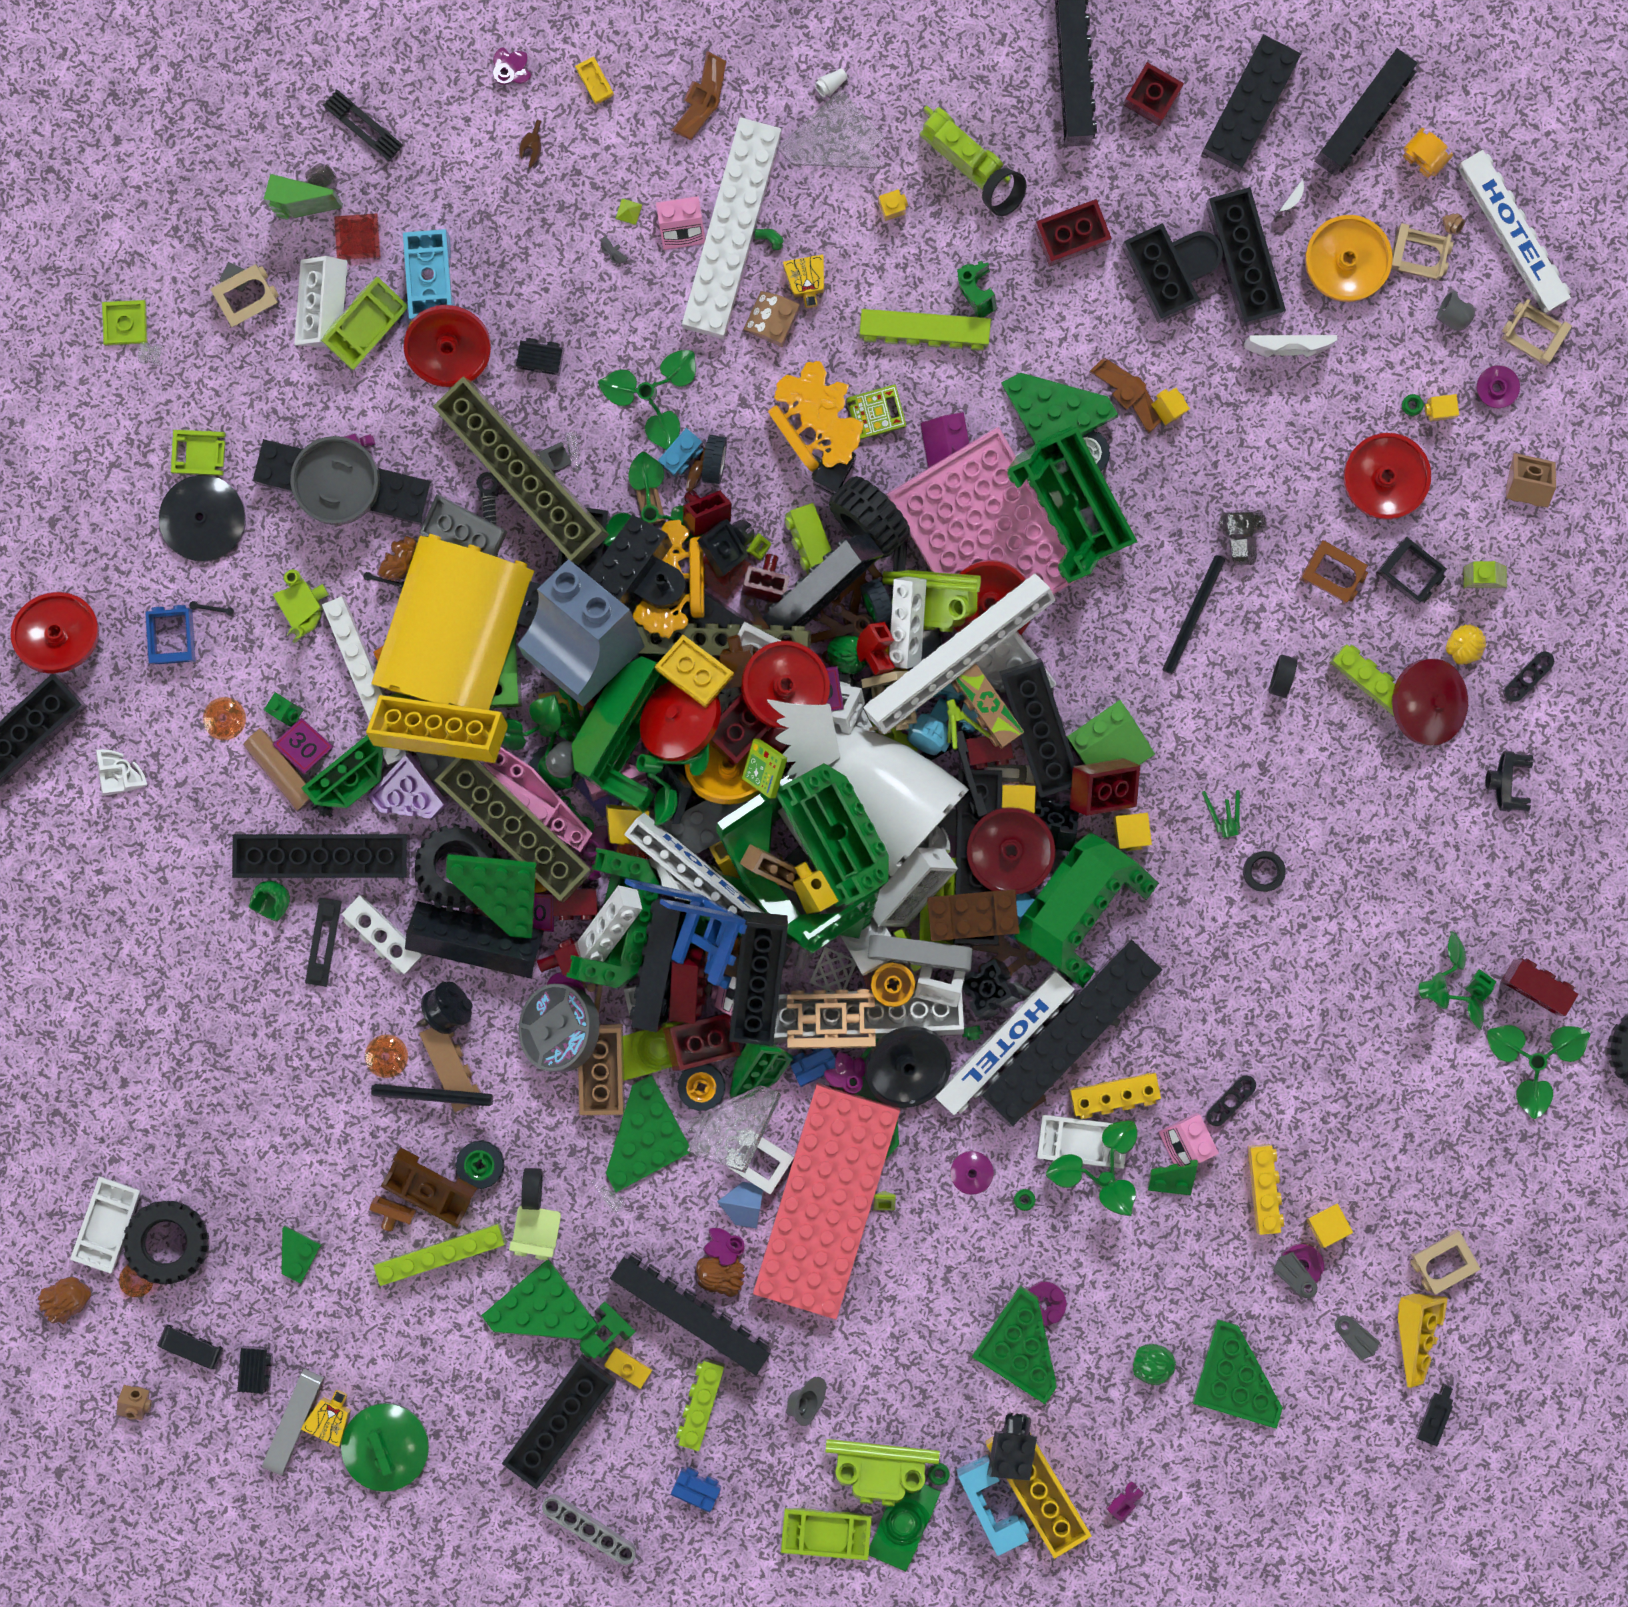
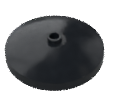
M197 475L181 480L167 492L160 506L159 527L165 542L174 552L192 561L208 562L227 555L237 546L245 530L246 513L240 496L229 484L216 477ZM198 514H203L204 516L201 521L197 518Z
M907 1026L895 1029L881 1037L876 1042V1046L870 1050L865 1063L866 1081L875 1097L889 1106L910 1108L921 1105L935 1097L945 1086L951 1072L950 1052L941 1037L927 1028Z

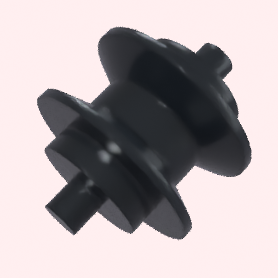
M312 804L314 807L311 810L319 812L318 818L322 816L323 818L326 816L331 818L333 816L331 812L334 809L332 807Z

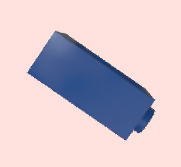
M175 605L171 610H165V607H152V611H145L149 664L196 662L193 610L186 608V605ZM185 616L187 652L158 654L155 618Z

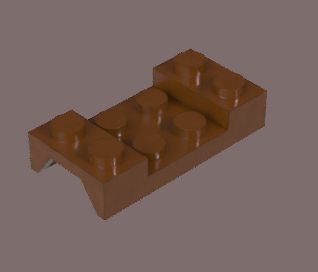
M1016 889L927 897L931 941L1020 933Z
M400 1147L380 1187L457 1228L477 1188L460 1178L456 1182L445 1178L417 1163L420 1157Z

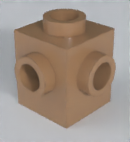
M123 1385L117 1401V1415L128 1419L143 1420L145 1412L149 1413L152 1405V1400L149 1399V1390Z

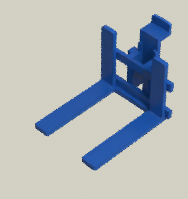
M626 878L624 883L632 888L691 900L690 905L665 899L660 900V904L669 909L687 912L671 959L683 964L689 945L692 942L709 952L704 970L709 975L708 982L723 989H728L732 977L725 974L724 971L727 964L734 965L736 957L731 955V951L738 932L745 934L747 925H745L746 920L701 894ZM700 915L710 917L703 938L694 933Z

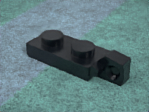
M1442 1384L1439 1394L1434 1392L1417 1432L1416 1439L1436 1447L1438 1446L1453 1408V1399H1450L1453 1390L1451 1386Z

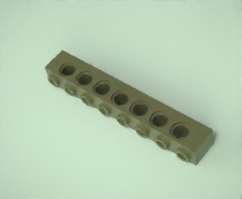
M688 623L684 629L674 631L670 638L663 637L660 644L654 642V633H649L644 629L643 625L637 626L645 645L639 653L666 654L676 643L674 637L679 632L708 654L720 655L722 650L729 648L728 641L725 646L720 645L717 640L718 635L722 633L727 638L738 635L740 625L727 624V628H718V624H705V628H697V623ZM752 625L781 641L785 635H788L792 638L793 642L810 648L811 630H805V626H792V630H783V626L770 625V629H762V625ZM698 633L705 635L706 642L704 645L697 643L696 636Z

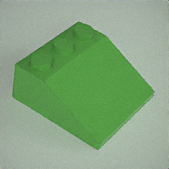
M270 174L264 195V200L272 209V212L276 213V217L288 220L289 217L298 218L336 210L343 206V203L332 189Z
M1121 700L1067 736L1069 745L1083 765L1122 758L1140 765L1155 755Z

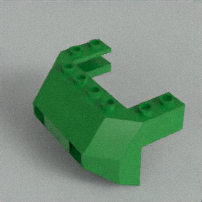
M1070 426L1043 439L1017 455L1008 467V478L1012 483H1015L1017 488L1021 487L1027 479L1030 487L1035 489L1039 504L1048 513L1049 523L1055 526L1060 543L1065 545L1067 551L1058 564V570L1068 583L1091 574L1099 559L1138 542L1077 427Z
M644 657L628 663L608 682L571 744L574 769L578 774L609 795L642 813L646 812L655 794L650 792L649 788L621 774V771L641 739L640 720L647 701L660 686L670 681L655 670L657 662Z
M823 763L778 788L777 797L815 868L823 873L839 901L835 903L836 907L844 903L848 905L888 882L889 854L884 843L880 840L873 823L866 814L863 804L859 801L852 784L845 775Z
M1090 832L1074 845L1031 904L1020 922V933L1015 934L1014 938L1018 943L1044 958L1067 979L1084 988L1095 970L1074 952L1076 948L1081 944L1084 937L1094 926L1122 885L1134 894L1137 892L1147 901L1159 882L1136 861L1109 842Z
M596 848L597 856L595 864L592 865L591 869L611 874L604 904L618 885L632 888L624 883L626 878L662 886L657 870L651 866L649 860ZM637 889L642 910L604 962L571 955V967L566 977L614 988H623L638 977L639 967L643 965L645 958L642 956L643 946L645 943L647 944L649 935H646L648 923L652 922L653 914H650L653 901H656L663 894Z

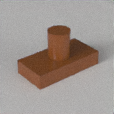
M377 1195L369 1208L370 1211L384 1215L381 1228L386 1231L394 1230L396 1220L410 1225L417 1209Z

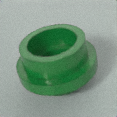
M1410 394L1402 401V410L1409 416H1416L1423 410L1424 403L1418 395ZM1409 402H1415L1416 408L1411 409Z
M980 1025L964 1028L962 1038L967 1037V1041L980 1039V1034H984V1032L981 1030Z
M1021 1189L1016 1192L1014 1204L1019 1210L1028 1211L1035 1205L1036 1199L1032 1191ZM1027 1196L1029 1198L1028 1203H1021V1197Z
M943 1463L933 1464L928 1470V1477L933 1484L943 1485L948 1481L950 1472ZM941 1470L943 1472L942 1477H936L935 1472Z

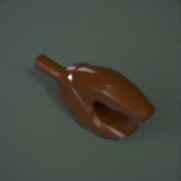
M538 119L536 120L533 132H528L522 138L519 145V157L521 159L524 157L527 149H532L533 151L528 165L529 168L535 165L541 154V137L537 135L541 120Z
M705 447L699 460L695 459L690 469L686 491L691 492L695 489L702 477Z

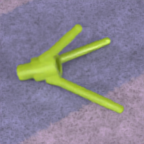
M954 699L946 701L949 717L947 742L951 743L952 740L954 750L957 749L956 722L964 719L986 737L991 735L970 719L963 711H960Z

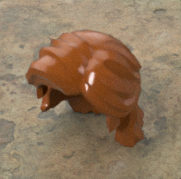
M405 536L404 540L391 543V549L395 556L385 552V559L377 571L378 576L391 581L401 580L407 576L416 549L415 539L409 536Z
M710 1256L700 1258L696 1264V1280L701 1288L711 1293L725 1294L731 1298L742 1289L741 1286L744 1284V1281L740 1279L745 1277V1274H743L745 1266L739 1262V1257H736V1261L733 1264L727 1266L721 1265L719 1258Z
M76 1277L60 1279L55 1285L41 1289L38 1296L39 1310L41 1312L45 1311L44 1317H48L50 1323L60 1322L64 1325L71 1316L80 1313L91 1297V1290Z

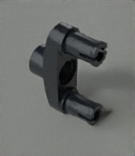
M1503 751L1497 771H1487L1485 786L1486 789L1496 790V800L1500 811H1530L1531 805H1523L1531 803L1530 798L1512 797L1513 767L1532 768L1533 762H1525V760H1533V755Z

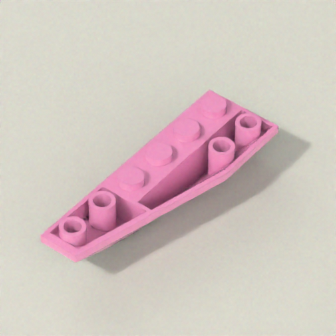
M502 747L495 763H484V766L553 833L579 852L583 850L592 836V832L534 768Z

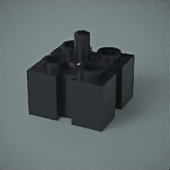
M827 448L825 451L828 453L831 451V448ZM852 452V459L847 465L837 463L833 467H825L822 458L814 455L819 463V467L811 475L813 486L833 496L843 486L856 461V454Z
M1037 796L1035 814L1049 827L1053 835L1055 849L1070 852L1074 847L1077 835L1079 812L1070 809V802L1068 801L1058 804L1054 803L1055 799Z
M995 958L980 967L981 973L972 971L965 975L962 985L965 995L973 998L969 1004L975 1017L984 1021L1000 1013L999 1007L1002 1006L1008 1009L1022 1001L1016 986L1007 981L1012 977L1006 964Z

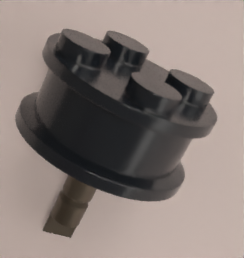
M442 982L434 990H430L423 995L421 1009L424 1018L419 1020L416 1025L424 1027L430 1025L439 1033L451 1034L458 1026H463L469 1022L473 1004L456 983Z

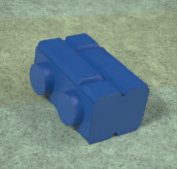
M831 1048L812 1049L813 1052L804 1055L802 1052L793 1056V1062L790 1063V1066L800 1087L825 1076L824 1071L836 1069V1059Z
M687 1467V1469L681 1468L670 1495L710 1513L721 1490V1485L718 1484L719 1481L710 1476L703 1478L698 1475L699 1472L691 1467Z

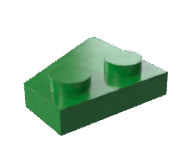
M1190 1160V1165L1181 1167L1177 1163L1167 1167L1151 1169L1148 1191L1191 1196L1198 1160Z
M284 1225L282 1228L281 1274L301 1284L322 1244Z

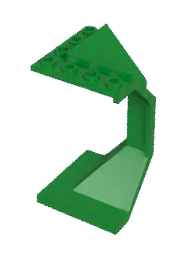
M790 776L783 778L779 787L791 781ZM761 793L717 823L716 831L744 886L765 913L788 915L787 937L813 954L839 935L859 939L861 931L871 924L880 891L878 888L860 898L840 913L801 915L776 882L756 874L740 864L750 844L770 853L771 827L782 818L778 813L782 805L777 795L776 798H769Z

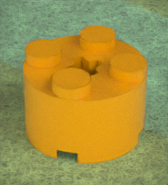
M1420 128L1404 146L1403 150L1405 153L1403 158L1410 164L1414 162L1421 167L1419 169L1420 173L1429 178L1431 175L1436 176L1453 157L1452 151L1450 154L1446 152L1448 146L1431 132L1425 134L1423 133L1425 129Z
M886 963L880 966L872 977V993L876 1000L885 1006H902L911 999L914 993V976L902 964ZM890 979H893L894 982H899L896 991H893L892 988H887Z

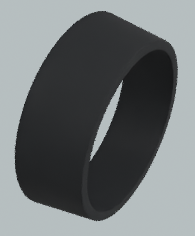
M1001 168L995 171L987 179L983 187V203L997 216H1006L1012 213L1024 199L1027 188L1025 177L1021 173L1009 168ZM1013 175L1014 184L1010 195L1001 204L992 206V195L997 185L1005 177Z

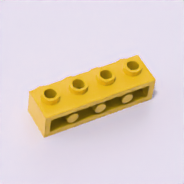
M1155 1072L1069 1089L1074 1115L1080 1116V1119L1093 1117L1092 1113L1101 1111V1115L1114 1112V1108L1122 1107L1123 1110L1134 1109L1135 1104L1144 1103V1106L1157 1104L1156 1100L1161 1099Z
M1270 1144L1247 1146L1256 1233L1259 1235L1281 1233V1227H1284L1283 1214H1279V1205H1282L1281 1193L1277 1192L1276 1185L1280 1183L1278 1170L1275 1171L1274 1162H1277V1151Z

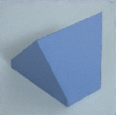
M742 1182L717 1202L735 1225L757 1229L763 1190L753 1183Z

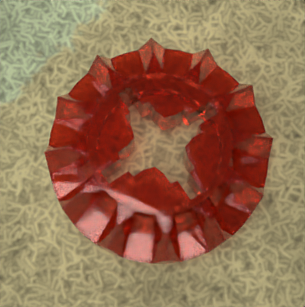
M624 843L623 846L619 845L618 847L619 853L644 859L652 858L636 845Z

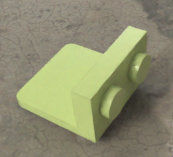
M522 1205L519 1206L513 1240L510 1242L509 1250L514 1251V1255L526 1257L527 1253L536 1255L535 1258L540 1260H548L549 1257H553L561 1213L542 1208L539 1210L522 1209Z

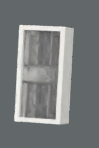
M916 848L879 891L878 901L873 912V918L878 926L907 927L928 903L927 897H933L958 869L946 850L933 848Z

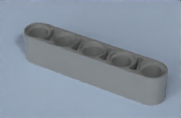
M870 935L868 958L955 971H971L973 949L964 946L884 935Z
M303 1369L264 1459L262 1468L283 1476L286 1470L285 1466L290 1461L294 1451L293 1447L301 1435V1428L312 1409L310 1407L318 1395L319 1386L324 1381L323 1376Z
M551 1494L545 1498L542 1510L547 1517L617 1562L628 1565L634 1561L636 1547L632 1542L559 1495ZM547 1502H557L558 1509L550 1510ZM572 1512L576 1515L577 1520L569 1522L566 1520L565 1515ZM587 1524L593 1525L595 1532L592 1534L586 1533L584 1526ZM609 1536L613 1539L614 1543L607 1546L602 1542V1538ZM623 1548H628L631 1550L632 1555L626 1558L621 1555L620 1551Z

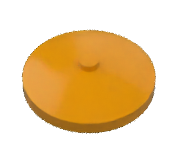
M1341 215L1324 222L1310 238L1305 253V266L1313 285L1325 296L1341 302L1360 301L1377 292L1387 280L1393 261L1392 248L1383 230L1371 220L1357 215Z
M709 744L708 765L700 776L691 774L690 764H685L688 783L699 796L708 801L718 804H738L748 801L761 793L742 779L750 750L737 764L732 766Z

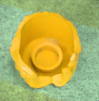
M1471 624L1462 625L1453 630L1445 646L1446 652L1452 655L1455 663L1458 665L1471 664L1481 659L1486 648V636L1476 626Z

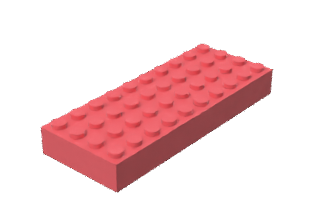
M816 1083L753 1290L754 1295L837 1319L898 1120L900 1108Z

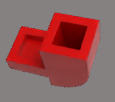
M885 622L869 624L861 632L857 641V654L860 662L867 661L875 675L891 673L895 669L886 652L887 647L894 639Z

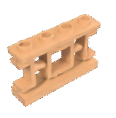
M869 989L857 990L856 994H848V990H835V994H826V990H814L813 994H804V991L800 990L791 991V995H787V1009H798V1030H787L788 1049L875 1047V1029H864V1008H875L873 993H870ZM824 1000V1003H815L816 1015H803L802 1004H794V1001ZM837 1000H868V1002L859 1003V1014H846V1003H837ZM842 1008V1029L820 1030V1009ZM847 1023H860V1034H869V1037L838 1038V1035H847ZM803 1024H816V1035H825V1038L794 1039V1035H803Z

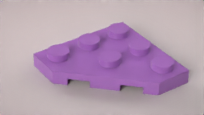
M406 754L367 795L379 812L422 816L423 818L430 819L435 818L449 804L411 754Z

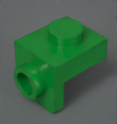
M274 692L264 711L292 727L298 721L303 709Z
M1478 969L1465 990L1483 1002L1492 993L1497 981Z

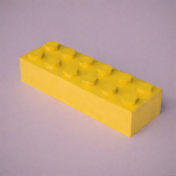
M379 695L366 734L373 746L495 763L508 724L502 712Z
M994 1436L985 1441L990 1452ZM1036 1442L1030 1481L1006 1479L1055 1559L1092 1537Z

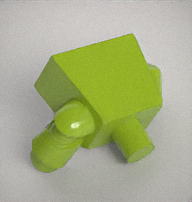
M292 569L284 575V581L289 588L276 592L273 596L292 627L288 631L287 636L295 634L297 637L292 642L297 643L301 636L308 634L316 628L321 618V611L324 610L319 600L328 596L329 593L323 584L311 589L300 573Z

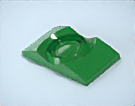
M924 1484L918 1492L909 1493L905 1491L902 1501L895 1503V1506H886L869 1545L868 1555L906 1572L931 1518L941 1491Z

